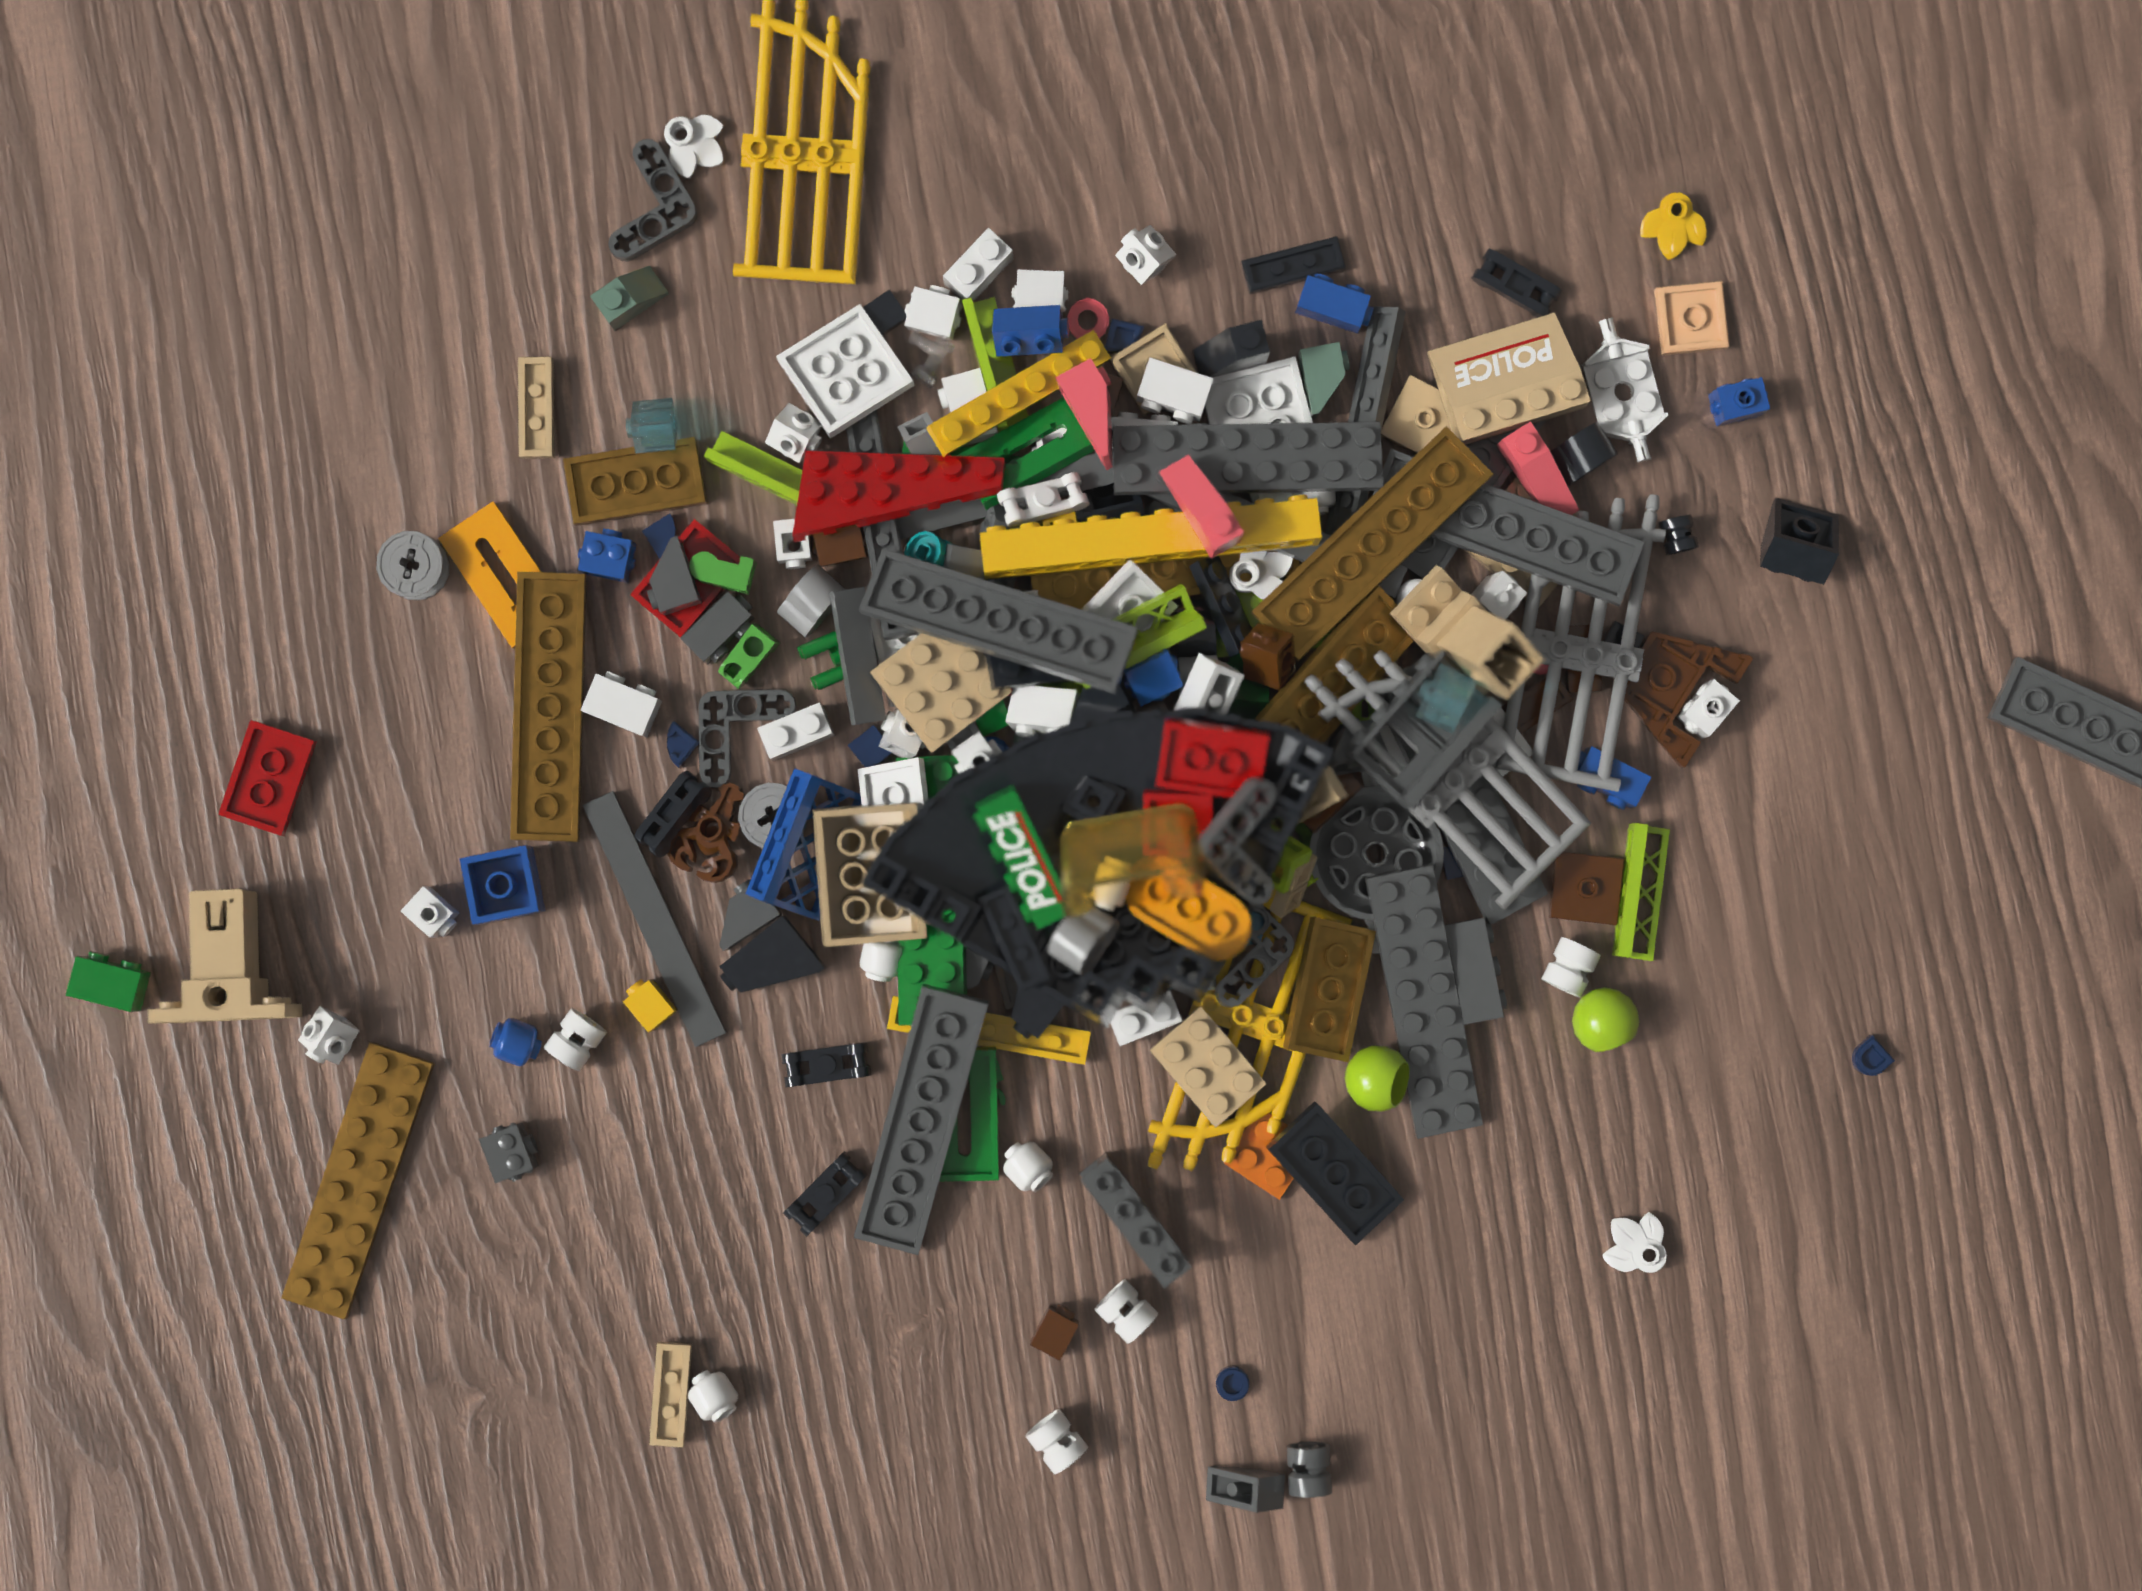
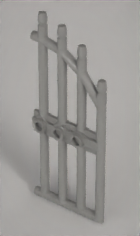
M1650 494L1646 501L1645 508L1647 510L1644 512L1642 528L1621 529L1625 499L1615 498L1611 507L1612 515L1609 518L1608 529L1645 542L1633 573L1621 645L1601 641L1608 602L1597 598L1594 601L1588 638L1568 635L1576 591L1565 586L1562 589L1555 632L1535 628L1542 588L1550 581L1531 574L1521 633L1545 659L1542 664L1549 665L1532 760L1550 779L1619 791L1621 779L1610 776L1627 682H1638L1643 662L1644 649L1635 648L1634 643L1652 543L1663 542L1666 534L1665 529H1655L1658 516L1656 512L1659 510L1660 505L1658 495ZM1578 511L1576 517L1589 522L1588 512ZM1562 668L1581 672L1564 768L1544 764ZM1595 674L1614 678L1597 774L1577 770ZM1525 681L1508 698L1503 729L1513 740H1515ZM1507 752L1497 760L1496 768L1527 774Z
M1379 650L1374 655V658L1381 667L1385 668V672L1391 677L1390 679L1367 682L1358 671L1353 669L1350 662L1342 658L1336 666L1343 676H1347V680L1355 687L1352 691L1337 699L1327 687L1322 685L1320 679L1313 674L1305 682L1311 691L1316 692V696L1326 705L1318 713L1324 721L1329 722L1336 716L1355 735L1361 728L1365 731L1367 729L1347 708L1364 698L1375 710L1383 703L1388 706V703L1380 694L1393 692L1404 678L1407 677L1410 680L1412 677L1408 676L1395 662H1392L1391 657L1387 653ZM1439 676L1438 680L1424 678L1409 696L1436 726H1441L1448 718L1423 692L1454 696L1461 703L1460 695ZM1493 718L1487 722L1416 806L1408 808L1426 828L1436 822L1502 892L1495 902L1503 910L1592 824ZM1387 721V723L1417 753L1418 749L1416 745L1412 743L1402 732H1400L1391 722ZM1373 737L1365 748L1392 777H1397L1403 768ZM1505 752L1512 757L1572 821L1573 824L1560 837L1492 766ZM1481 775L1490 782L1549 845L1536 860L1468 789ZM1458 798L1526 869L1512 884L1445 813Z

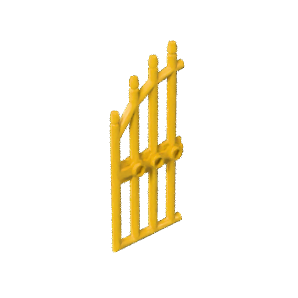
M763 0L762 15L751 13V27L761 28L754 130L753 134L743 133L741 148V167L751 168L744 264H733V276L856 284L870 61L868 59L859 60L857 66L858 77L855 79L838 55L840 37L838 35L840 31V19L838 16H829L827 22L828 34L826 35L825 44L807 30L808 0H796L795 8L797 11L795 12L794 24L776 19V2L774 0ZM774 32L793 37L786 136L766 135ZM806 46L825 59L819 138L799 137ZM837 76L855 100L852 140L832 139ZM764 169L784 170L777 266L757 265ZM797 171L817 172L810 268L790 267ZM830 173L850 174L843 270L823 269Z
M1301 901L1300 906L1292 912L1303 915L1304 919L1273 1008L1253 1002L1258 987L1241 1004L1232 1008L1219 1004L1215 996V990H1208L1201 1003L1193 999L1188 1015L1201 1006L1216 1025L1229 1029L1227 1038L1236 1048L1242 1034L1261 1040L1252 1067L1262 1078L1273 1046L1283 1048L1289 1015L1285 1011L1298 977L1310 916L1351 925L1353 919ZM1271 911L1270 915L1281 924L1282 918ZM1271 925L1263 933L1261 942L1267 936L1274 944L1275 939L1269 934L1275 930ZM1233 958L1226 960L1220 973L1216 975V986L1228 974ZM1254 959L1249 972L1250 977L1259 978L1263 974L1264 968L1260 961ZM1248 983L1245 984L1246 987H1247V989H1249V988L1251 987L1250 984H1248ZM1227 992L1223 995L1227 1000L1232 997L1235 1000L1239 998ZM1289 1050L1292 1051V1055L1280 1090L1252 1107L1257 1093L1254 1094L1237 1109L1234 1118L1224 1120L1216 1128L1202 1111L1196 1126L1175 1124L1186 1094L1179 1084L1175 1082L1162 1122L1152 1119L1147 1131L1157 1134L1153 1145V1152L1148 1159V1167L1158 1169L1162 1163V1155L1167 1149L1170 1137L1191 1139L1188 1154L1185 1155L1183 1161V1168L1193 1171L1197 1165V1157L1201 1153L1205 1139L1228 1134L1226 1140L1227 1145L1222 1151L1221 1160L1231 1164L1235 1158L1236 1148L1240 1144L1244 1129L1272 1112V1118L1269 1119L1267 1124V1132L1277 1135L1306 1053Z

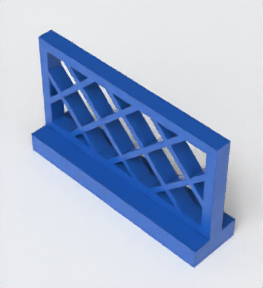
M794 768L745 894L765 903L820 921L818 880L814 869L816 856L811 858L807 845L814 841V832L804 838L802 830L805 822L810 818L813 819L812 809L839 807L838 803L848 797L854 799L852 806L862 805L861 795ZM819 786L825 787L828 800L816 806L814 799ZM800 849L804 863L792 869L790 861L793 853ZM807 870L811 883L799 889L795 876ZM788 881L792 894L782 900L777 899L781 884ZM814 890L816 900L810 911L805 909L802 896Z

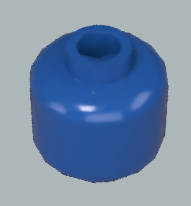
M509 1018L504 1023H497L489 1047L493 1048V1055L496 1059L515 1066H523L529 1058L533 1060L537 1058L542 1041L537 1039L538 1031L534 1025Z

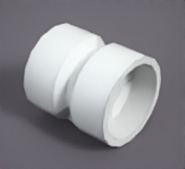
M1561 937L1553 953L1556 961L1548 963L1541 980L1564 992L1581 998L1589 982L1586 974L1594 972L1601 955L1579 943Z
M571 1008L560 1023L562 1027L561 1032H554L544 1048L563 1064L576 1071H581L591 1056L589 1049L597 1048L607 1031L585 1014ZM574 1032L583 1037L581 1043L571 1037Z
M1124 1279L1099 1302L1095 1311L1107 1323L1114 1322L1116 1324L1115 1332L1129 1344L1154 1321L1158 1312L1145 1299L1138 1300V1291ZM1127 1304L1130 1308L1122 1315L1119 1310Z
M1060 1409L1044 1417L1025 1435L1036 1451L1044 1452L1043 1460L1053 1474L1066 1469L1088 1449V1445L1078 1432H1070L1071 1423Z

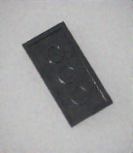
M1315 1101L1266 1146L1268 1151L1355 1246L1404 1201L1401 1195Z

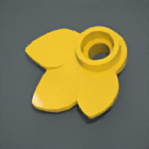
M1679 192L1666 195L1661 200L1659 208L1648 212L1642 220L1640 230L1641 237H1657L1660 251L1669 260L1682 252L1687 241L1695 245H1703L1707 234L1703 217L1693 211L1692 202L1689 197ZM1675 203H1679L1682 207L1681 213L1677 216H1674L1671 212V208Z

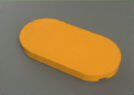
M1151 858L1138 863L1131 870L1130 875L1133 878L1125 900L1131 913L1141 922L1212 961L1231 959L1242 952L1248 944L1252 932L1251 917L1243 902L1234 895L1172 859Z

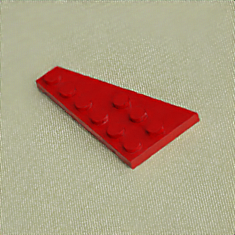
M805 451L792 533L794 543L806 540L805 536L821 532H823L824 536L836 533V529L856 525L863 527L909 516V511L926 507L928 511L938 509L940 504L960 500L964 503L997 495L1003 490L1006 467L1005 458Z

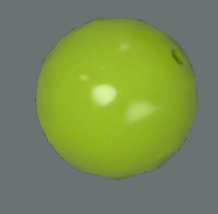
M1606 987L1584 994L1575 1005L1572 1018L1574 1034L1582 1045L1593 1052L1611 1050L1629 1042L1636 1036L1640 1021L1637 1007L1631 998L1617 989Z
M1369 1046L1361 1049L1351 1058L1346 1067L1345 1083L1347 1092L1357 1105L1368 1111L1382 1112L1395 1108L1401 1103L1407 1090L1410 1073L1409 1065L1400 1052L1388 1046Z

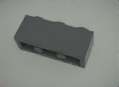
M1484 918L1445 924L1463 1024L1504 1017L1503 1009H1507V1000L1504 990L1498 989L1496 976H1501L1497 956L1492 957L1490 943H1494L1491 924H1485Z

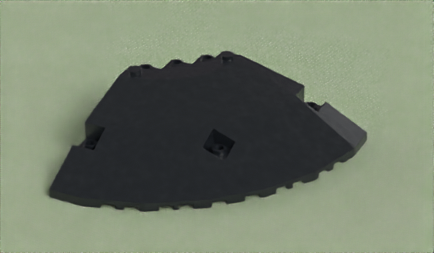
M1201 707L1181 708V710L1111 712L1107 716L1090 721L1083 720L1058 727L1059 729L1040 735H1037V733L1030 735L1013 744L1014 746L998 755L990 756L989 760L974 768L970 767L953 776L948 781L949 783L935 797H931L926 801L920 811L910 820L907 819L887 838L861 883L1012 975L978 899L1007 886L1004 875L1009 873L1004 861L996 862L989 848V844L994 841L988 830L983 833L981 832L973 814L979 812L976 802L1013 784L1074 910L1082 902L1087 901L1119 921V928L1114 939L1106 948L1095 967L1090 972L1087 971L1085 975H1080L1048 953L1053 935L1067 916L1039 930L1034 921L1028 923L1052 979L1033 988L1105 1028H1108L1124 999L1154 1016L1170 987L1201 1003L1226 960L1212 961L1146 925L1131 913L1126 900H1124L1122 907L1115 905L1114 911H1110L1094 905L1096 898L1090 896L1100 865H1104L1107 858L1122 862L1133 868L1138 863L1151 859L1143 858L1144 789H1169L1156 787L1166 717L1269 732L1262 779L1273 784L1276 790V798L1273 805L1238 847L1270 879L1284 855L1285 845L1302 819L1334 756V750L1286 725L1267 721H1254L1241 718L1239 715H1226L1208 711L1206 708ZM1213 795V820L1231 800V797ZM1091 797H1098L1101 799L1099 806L1093 808L1088 805L1089 799ZM1247 803L1243 805V807H1245L1248 810L1252 809L1251 807L1247 806ZM1241 812L1236 813L1231 818V829H1236L1242 823L1243 816ZM1274 820H1281L1284 823V827L1279 831H1275L1271 828V823ZM1224 831L1221 832V834L1226 836L1225 838L1230 836ZM1215 842L1213 843V853L1218 849ZM1172 859L1240 899L1251 917L1257 904H1253L1241 897L1204 860ZM1240 859L1231 863L1229 867L1230 876L1236 875L1240 871L1242 865ZM1250 878L1246 881V883L1254 888L1255 892L1259 889L1257 882ZM1019 891L1015 892L1014 895L1018 904L1024 903ZM954 911L955 919L951 922L944 921L943 916L945 912ZM1197 974L1194 982L1188 980L1190 975ZM1150 987L1146 995L1141 993L1143 988ZM1098 1000H1102L1098 1009L1095 1008V1003Z

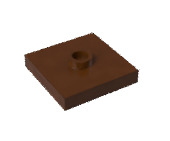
M1562 852L1555 859L1549 918L1617 925L1624 859Z

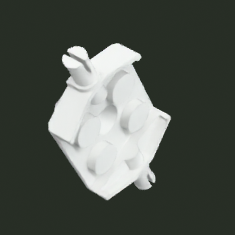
M1613 318L1599 321L1604 337L1602 347L1582 364L1596 418L1607 437L1629 441V445L1633 444L1637 462L1651 459L1646 443L1647 435L1668 416V412L1664 413L1649 359L1648 350L1650 346L1620 339L1617 336ZM1617 384H1626L1630 388L1631 397L1629 400L1622 401L1615 396L1614 389Z

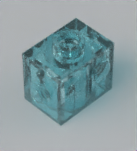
M672 398L632 402L631 418H626V431L628 438H633L636 454L676 450L677 421Z
M1440 664L1433 679L1425 678L1417 697L1423 700L1415 716L1453 734L1478 681Z

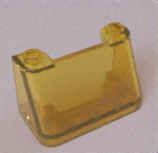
M1174 804L1069 823L1064 828L1060 838L1061 895L1065 918L1087 914L1094 908L1097 900L1095 886L1163 875L1166 889L1172 896L1177 898L1202 896L1206 862L1200 857L1197 842L1200 838V832L1194 811L1186 805Z

